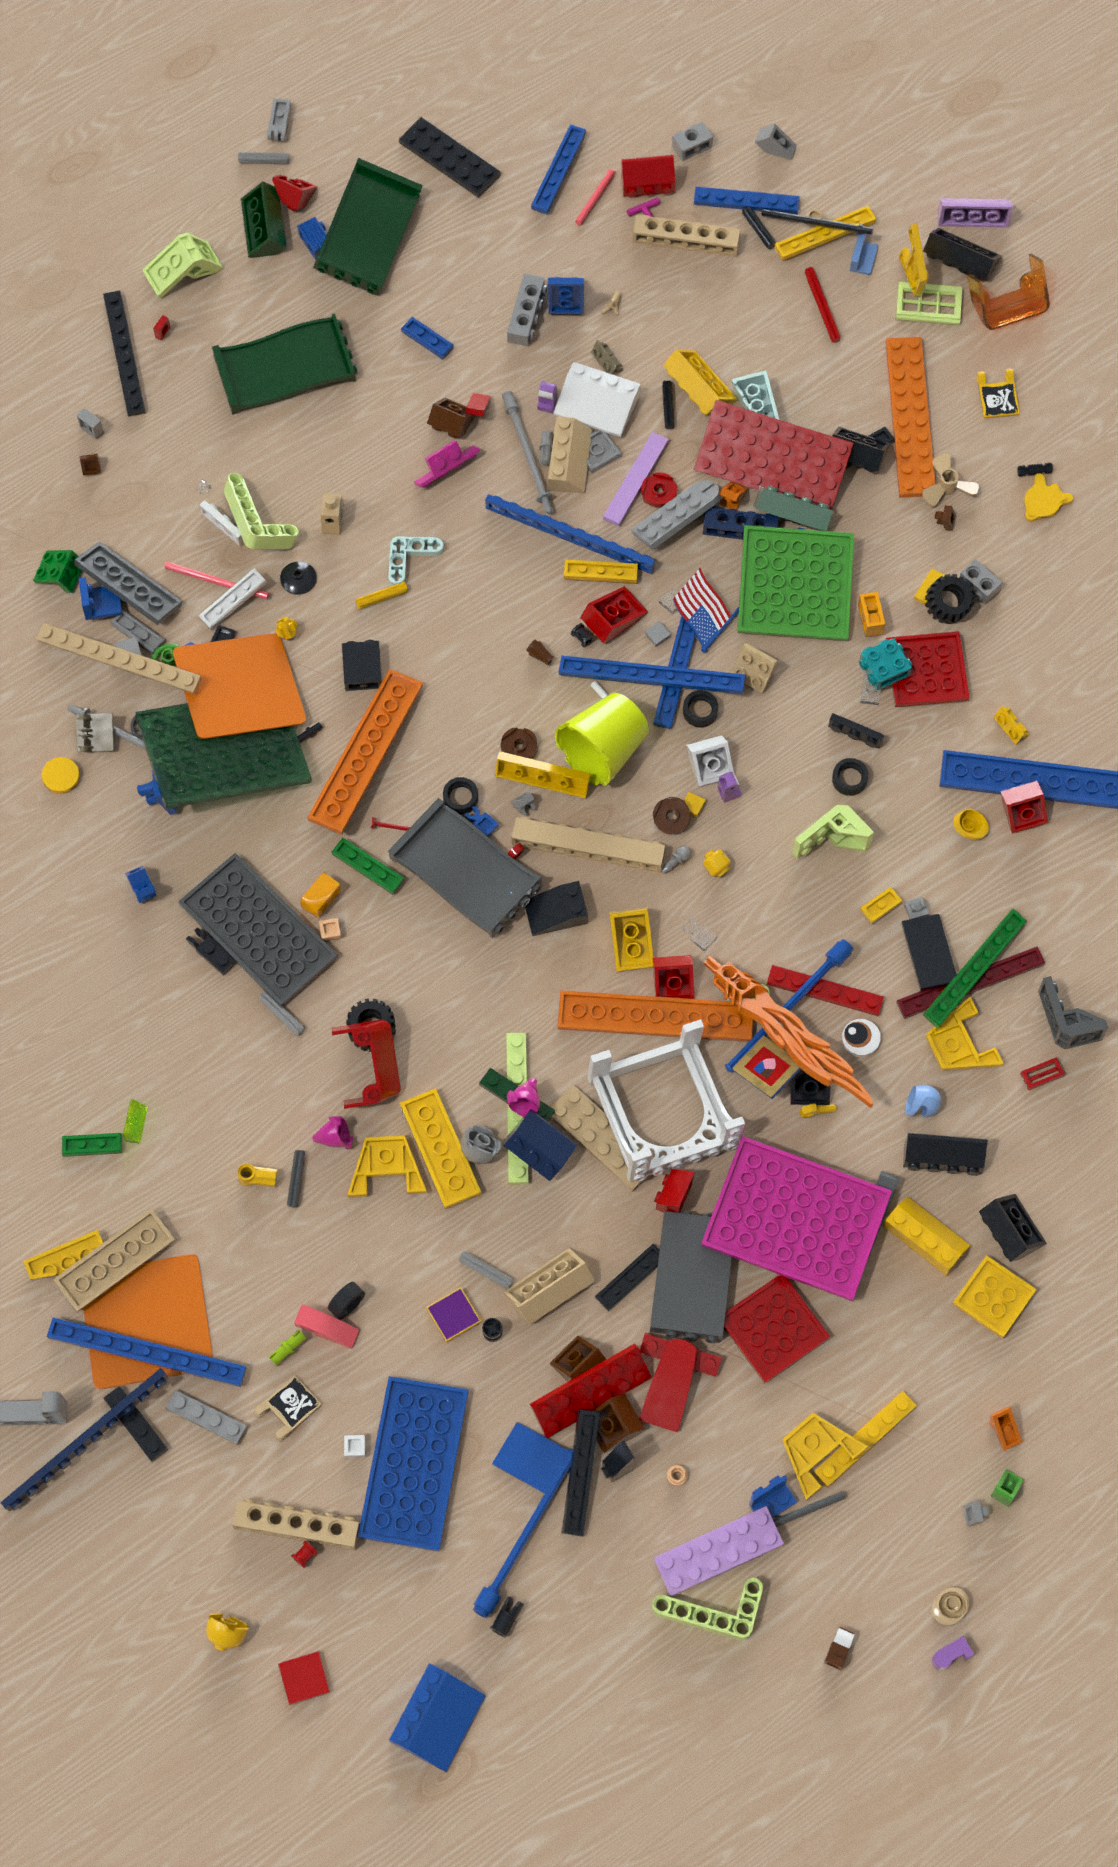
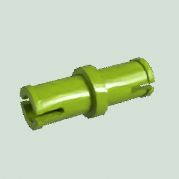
M298 1329L288 1340H283L281 1342L282 1345L268 1357L278 1366L289 1354L292 1355L294 1353L293 1350L307 1338Z

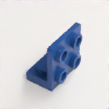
M86 577L78 578L82 608L86 620L122 614L121 601L118 596L104 586L92 588L91 584H87Z
M778 1475L769 1481L770 1484L763 1489L761 1486L752 1492L749 1506L753 1512L767 1506L773 1519L797 1503L786 1486L788 1479L786 1475L782 1477Z

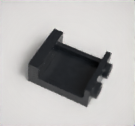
M369 639L364 642L348 641L342 643L345 691L378 689L382 683L379 640Z

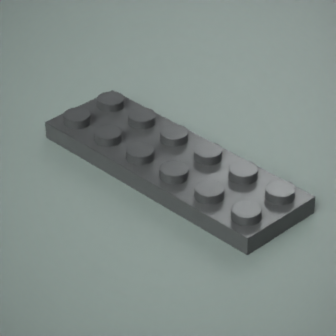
M101 542L96 543L74 561L75 566L156 625L160 624L182 606L180 599Z

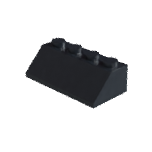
M941 228L930 232L923 252L927 253V257L943 260V264L947 266L954 265L958 267L960 272L966 274L970 272L974 274L976 279L982 281L990 278L1002 256Z
M908 1133L904 1143L903 1167L911 1171L927 1169L929 1172H939L941 1170L947 1171L949 1174L965 1172L968 1175L977 1176L982 1174L984 1170L988 1140Z

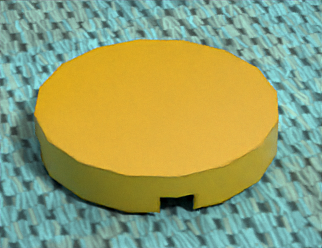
M64 757L53 758L47 762L41 774L44 785L51 792L58 794L71 791L78 784L80 778L79 769L74 761Z

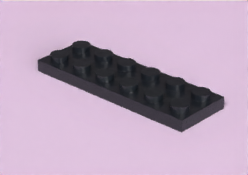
M422 117L399 138L401 145L478 198L501 175L500 171Z

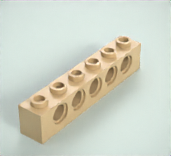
M636 215L633 230V242L734 257L737 256L740 229L734 227H721L701 224L699 222L693 223L683 220L666 219L664 217H650L648 215Z
M243 1499V1502L237 1501L232 1524L234 1529L351 1550L356 1549L360 1524L356 1522L355 1518L344 1517V1519H338L336 1515L324 1513L323 1516L315 1515L316 1512L312 1510L298 1512L295 1511L296 1508L284 1506L283 1509L275 1508V1504L266 1502L263 1505H258L250 1499ZM255 1512L262 1513V1517L258 1521L251 1520V1516ZM274 1516H281L282 1521L279 1524L274 1525L271 1523ZM293 1520H302V1525L299 1528H293L291 1526ZM314 1523H321L322 1529L320 1531L314 1532L311 1530ZM335 1526L343 1528L340 1535L332 1534V1529Z

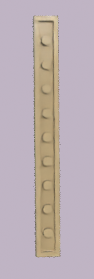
M43 623L36 638L38 642L194 695H196L203 680L201 675Z

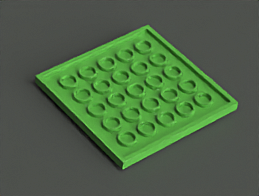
M744 525L737 633L848 641L854 533Z

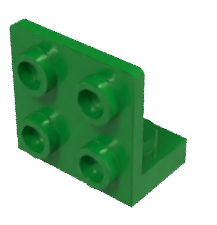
M73 550L46 551L33 581L35 583H56L66 593H72L82 571L74 565L75 559L79 556Z

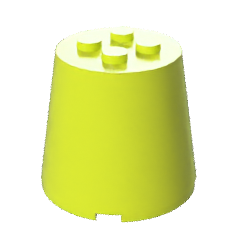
M611 693L558 726L555 730V741L558 749L563 750L567 758L564 760L572 769L591 773L589 783L594 785L600 783L606 786L648 736L649 726L643 713L630 699L619 693Z

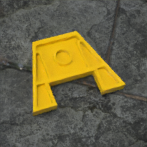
M917 223L912 224L908 231L912 246L911 253L908 247L902 248L898 256L914 296L922 294L926 282L929 280L928 271L925 269Z
M971 997L952 1011L938 1028L934 1027L925 1035L941 1071L1002 1067L1004 1065L996 1048L978 1054L962 1023L978 1016V1011Z
M405 1135L365 1137L347 1194L348 1197L368 1196L367 1177L406 1175L407 1194L427 1193Z
M815 1413L809 1415L782 1439L806 1500L822 1488L809 1471L839 1445L842 1446L853 1460L869 1448Z

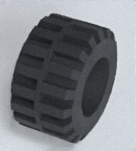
M946 574L944 577H939L926 592L925 600L927 602L925 607H929L927 612L934 615L932 617L934 620L938 618L940 623L946 621V624L956 623L964 618L971 611L975 603L973 601L975 594H972L974 589L969 587L970 582L968 580L965 582L962 576L957 578V574L952 576ZM942 591L952 592L957 597L958 606L950 607L946 605L942 599Z
M369 998L365 999L364 1003L359 1001L357 1002L358 1006L353 1005L351 1012L347 1014L346 1025L362 1023L368 1018H376L389 1022L392 1036L396 1033L394 1014L388 1005L385 1006L383 1001L378 1003L377 999L374 998L373 1001H369ZM352 1032L348 1033L351 1042H354ZM370 1045L360 1046L361 1050L365 1051L368 1048L369 1052H371Z

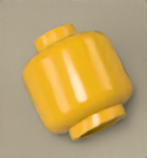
M711 849L704 855L706 859L703 861V866L712 877L718 876L719 878L731 869L729 867L731 861L723 850L714 851Z

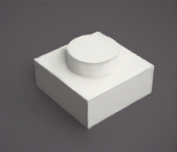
M365 1435L344 1436L345 1458L365 1457Z

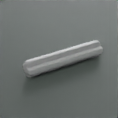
M239 152L238 161L240 163L288 164L289 154Z
M266 991L260 995V1000L296 1036L303 1033L304 1027L283 1006H280Z
M465 1251L460 1255L459 1261L506 1289L511 1287L513 1279Z

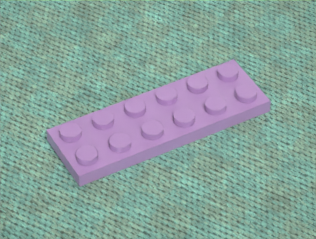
M767 1506L660 1554L654 1557V1560L672 1597L783 1546L784 1543Z

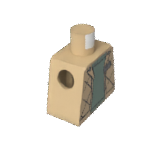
M323 493L320 513L321 531L323 534L340 535L344 508L341 494ZM329 518L333 519L334 522L330 523Z

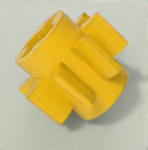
M283 617L276 622L277 628L274 630L278 637H284L287 640L297 634L296 628L299 626L295 619Z

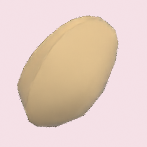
M956 1587L947 1588L941 1591L934 1599L931 1609L932 1614L937 1622L943 1625L955 1624L969 1610V1598L962 1589Z

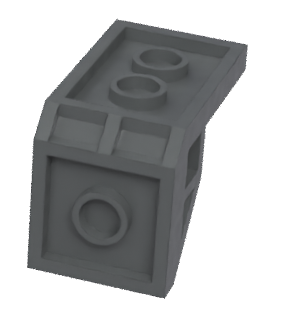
M1051 976L1044 977L1038 993L1055 1044L1063 1049H1069L1102 1041L1108 1030L1106 1020L1079 1008L1064 1011L1063 1002L1057 996L1058 987L1056 982H1053Z

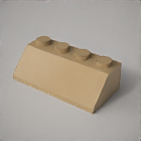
M556 417L548 475V490L575 493L585 492L588 469L586 461L587 459L589 460L590 435L593 429L575 418Z
M568 1248L505 1290L504 1294L519 1316L530 1325L537 1322L548 1312L555 1310L564 1301L571 1299L579 1291L586 1289L595 1280L586 1263Z

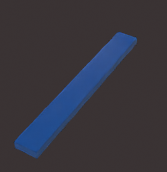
M682 616L672 649L669 667L687 668L696 634ZM663 686L653 726L666 729L672 728L682 688Z

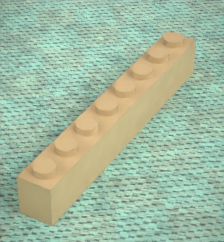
M516 817L512 834V845L514 846L521 843L525 848L661 873L665 854V845L657 841L646 842L640 838L630 839L620 834L609 835L603 831L593 832L582 827L571 828L566 824L555 825L545 820L534 821L528 817Z

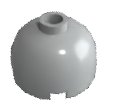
M474 1125L473 1128L468 1127L464 1132L461 1140V1151L469 1161L477 1164H486L497 1156L501 1148V1142L499 1138L496 1140L493 1137L494 1132L490 1129Z

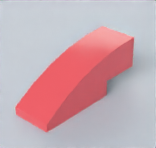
M303 1304L294 1322L298 1328L312 1332L315 1336L350 1349L353 1348L359 1333V1329Z

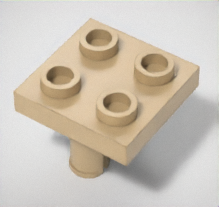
M745 643L731 673L745 674V684L763 693L776 668L777 660Z

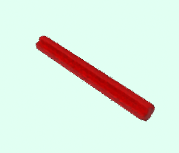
M813 267L806 268L805 276L831 342H839L841 336Z

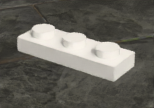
M204 500L200 504L201 514L236 544L241 546L244 543L238 526L233 525L228 516L220 514L212 503L209 504Z

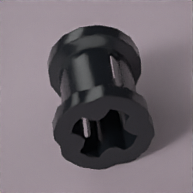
M579 623L571 631V636L576 637L581 642L582 647L590 645L595 637L593 633L590 634L584 628L583 623Z

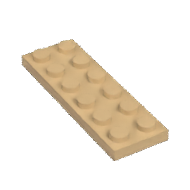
M573 1085L551 1107L555 1110L551 1119L633 1192L642 1181L629 1182L627 1178L628 1168L606 1113ZM640 1144L637 1145L639 1147L637 1151H640L643 1147Z
M149 1209L57 1276L53 1281L75 1311L79 1312L173 1243L175 1239L155 1212Z

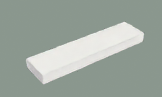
M255 568L252 569L203 611L199 617L210 630H213L267 583L266 580Z

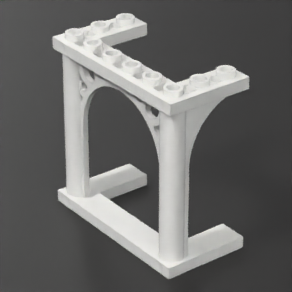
M701 1020L683 1025L680 1041L611 1063L612 1056L609 1050L590 1056L587 1079L590 1085L594 1084L627 1165V1178L629 1182H640L646 1176L652 1174L657 1176L664 1173L667 1169H678L685 1163H696L702 1157H713L718 1155L720 1151L726 1149L731 1151L739 1145L745 1122L743 1117L732 1119L721 1102L699 1049L704 1028ZM683 1055L703 1103V1122L697 1133L682 1144L670 1147L650 1144L641 1139L630 1127L611 1078ZM709 1120H711V1121H712V1125L714 1124L715 1127H714V1126H711V1125H707V1122H708ZM711 1131L715 1134L716 1138L708 1140L702 1135V1132ZM701 1140L703 1143H698V1145H696L695 1141ZM638 1144L643 1145V1148L640 1151H637L639 1150V1147H637ZM650 1150H653L655 1153V1156L652 1160V1153ZM665 1152L667 1154L666 1156L662 1155L659 1158V1153Z

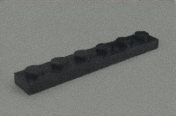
M578 1410L562 1534L580 1537L584 1534L600 1415L598 1412Z

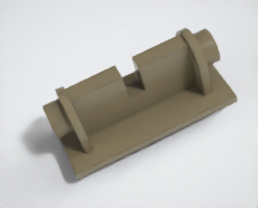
M597 340L591 351L594 358L606 373L613 375L615 371L617 373L621 372L623 369L622 364L616 357H611L613 352L608 345Z

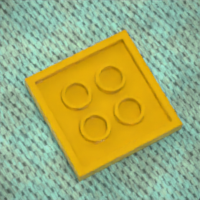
M986 1255L952 1304L1003 1339L1037 1289Z

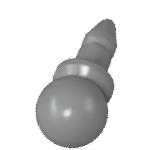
M687 846L679 847L676 854H672L673 858L668 864L664 865L661 872L666 873L675 867L677 863L681 865L683 861L688 860L691 856L690 849Z

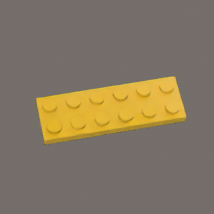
M436 1088L401 1102L400 1107L444 1208L447 1209L481 1195V1190L467 1158L461 1151L460 1142Z

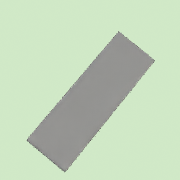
M123 609L122 614L117 615L111 621V625L128 638L137 637L139 646L152 655L157 648L165 643V639Z

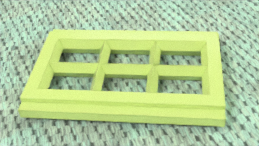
M899 282L896 320L960 325L962 287L926 284L922 293L937 295V302L922 301V294L918 296V300L904 299V292H912L909 282ZM941 295L955 296V303L940 302ZM904 303L918 304L917 312L903 311ZM922 305L936 306V313L921 312ZM940 306L954 307V315L940 314Z

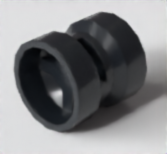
M488 1318L484 1321L482 1326L484 1338L489 1342L500 1340L503 1333L501 1322L496 1318Z

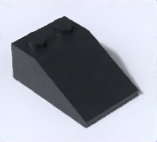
M579 881L562 884L530 898V901L525 906L532 936L588 924V913Z

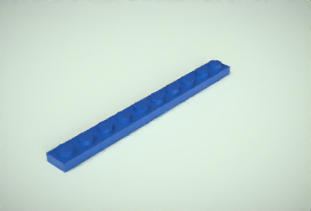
M488 494L485 499V507L490 511L616 561L638 564L639 570L652 574L654 570L655 560L649 555H642L631 548L621 547L613 541L609 542L598 535L588 534L584 530L573 528L565 522L555 521L551 517L540 515L532 509L522 508L518 504L507 502L499 496Z
M562 655L559 666V675L735 694H743L745 674Z
M52 1318L47 1333L48 1339L241 1387L247 1369L243 1365L57 1318Z

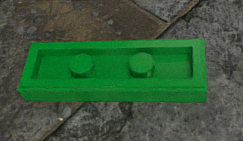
M121 1133L62 1136L63 1157L122 1153Z

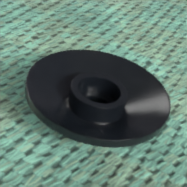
M302 561L286 565L280 574L282 587L287 592L295 595L305 594L312 590L317 580L314 568Z

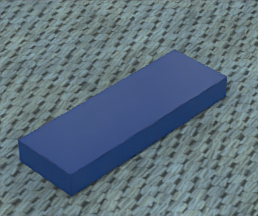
M411 317L401 328L402 333L442 360L454 348L452 343L414 317Z

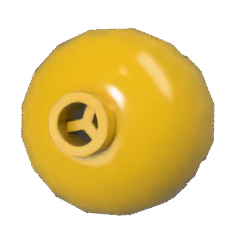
M212 1613L207 1621L206 1636L214 1644V1648L219 1651H226V1649L240 1646L247 1635L248 1625L234 1617L229 1616V1619L222 1618L223 1614Z

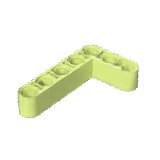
M236 473L229 474L223 491L244 544L251 549L292 548L299 533L298 529L291 524H262L243 477Z
M756 1578L748 1579L745 1582L736 1616L663 1595L657 1596L654 1599L652 1610L660 1618L743 1641L748 1639L752 1632L763 1586L760 1580ZM754 1584L758 1587L759 1591L756 1594H751L747 1586ZM658 1602H665L668 1608L665 1611H659L656 1608V1604ZM746 1604L751 1605L753 1612L745 1614L742 1611V1606ZM683 1607L687 1610L688 1614L685 1617H680L677 1615L676 1610ZM699 1613L706 1614L708 1620L705 1623L697 1621L696 1616ZM719 1619H724L727 1621L728 1626L721 1629L717 1626L716 1622ZM745 1625L748 1628V1633L744 1635L739 1634L737 1626Z

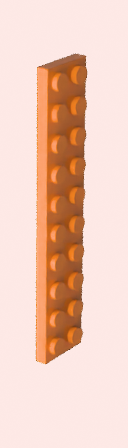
M922 337L886 338L899 498L923 497V490L935 485L934 465L932 464L933 455Z
M388 670L307 817L308 821L338 834H343L421 691L423 682L394 670Z
M560 990L559 1030L680 1037L683 1025L701 1020L704 1025L701 1039L743 1042L752 1040L753 1019L737 1011V1005L734 1003V1006H732L730 1001Z

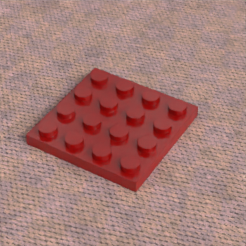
M959 631L886 637L888 640L895 638L896 642L901 644L905 658H909L912 664L910 676L892 684L895 707L969 701L970 696Z
M782 1275L776 1276L725 1312L724 1329L764 1384L830 1339V1335L789 1280Z

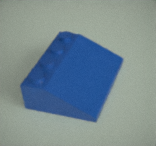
M429 1663L389 1741L446 1772L486 1695Z

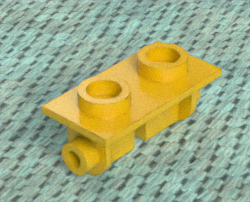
M1001 706L993 718L1013 743L1017 745L1022 738L1025 739L1029 736L1028 730L1021 722H1015L1018 718L1010 708Z

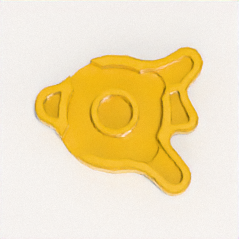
M1036 474L1034 486L1027 491L1024 498L1025 519L1033 522L1041 519V517H1053L1061 506L1072 503V494L1061 492L1059 485L1056 483L1047 486L1044 475Z

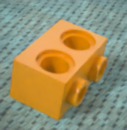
M878 592L860 594L858 608L865 637L882 635L884 633L885 620Z

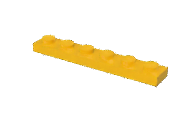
M866 206L831 221L854 225L864 224L867 227L876 223V217L870 207ZM817 226L775 243L774 248L781 260L784 261L852 233V231Z
M902 1391L852 1436L867 1445L868 1449L853 1460L841 1446L813 1473L828 1488L912 1412L917 1405Z

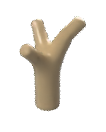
M615 291L610 303L601 312L602 314L613 309L615 314L619 315L617 308L621 296L619 291Z

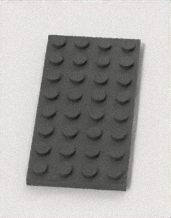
M236 853L178 901L179 905L280 1006H284L338 958V955Z

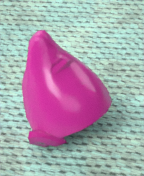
M535 1078L523 1083L514 1091L509 1090L507 1102L512 1111L523 1117L530 1109L536 1113L538 1112L540 1099Z
M342 1116L329 1117V1121L318 1132L313 1134L312 1139L314 1142L329 1147H345L348 1150L352 1145L353 1136L350 1137L348 1125Z

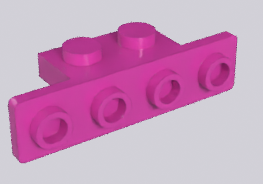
M452 441L425 458L430 472L415 480V485L423 488L428 487L432 484L433 480L444 477L447 474L446 472L460 467L461 463L465 460L475 458L476 454L480 452L479 447L471 446L461 451L457 441Z

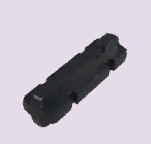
M1050 462L1044 463V465L1040 463L1030 464L1027 467L1025 465L1017 467L1018 476L1053 472V465Z

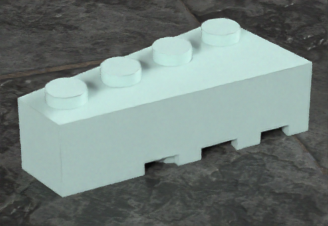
M766 371L731 379L733 391L744 409L779 419Z

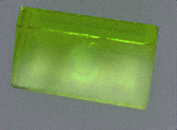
M131 1099L129 1103L123 1137L126 1142L139 1144L142 1138L147 1107L134 1099Z

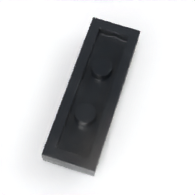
M832 713L829 719L828 727L834 732L844 733L853 740H860L869 747L880 749L884 738L883 734Z

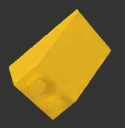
M647 907L609 912L616 971L653 967L652 958L654 957Z

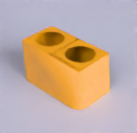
M323 872L301 898V908L319 918L340 893V884Z

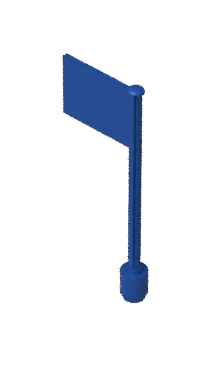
M516 1422L492 1465L544 1493V1496L492 1585H489L488 1588L483 1587L473 1604V1611L484 1618L493 1613L500 1601L501 1596L498 1594L501 1585L571 1466L573 1449L567 1450Z

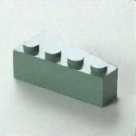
M760 485L753 505L757 510L822 531H827L833 510L829 509L830 505L821 502L817 505L812 503V499L803 496L802 499L795 497L794 493L788 491L782 493L778 491V488L769 485L767 487Z

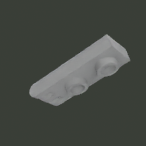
M273 99L267 140H271L272 134H274V140L278 141L279 135H281V141H285L291 100Z

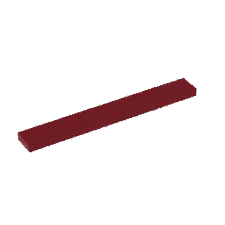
M1036 946L992 963L966 995L1044 966L1045 961L1038 947ZM946 986L919 991L898 999L896 1003L903 1018L906 1019L926 1011Z

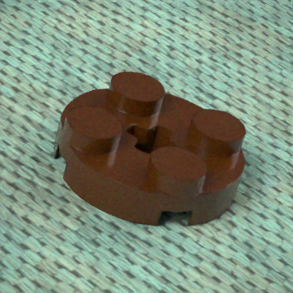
M515 727L506 731L502 736L501 752L529 759L535 757L538 751L537 738L531 730ZM515 743H518V744L523 743L522 748H521V749L515 748V747H516Z
M669 797L660 800L653 810V819L656 827L662 833L679 835L688 827L691 820V812L682 799ZM675 811L677 818L669 821L667 813Z

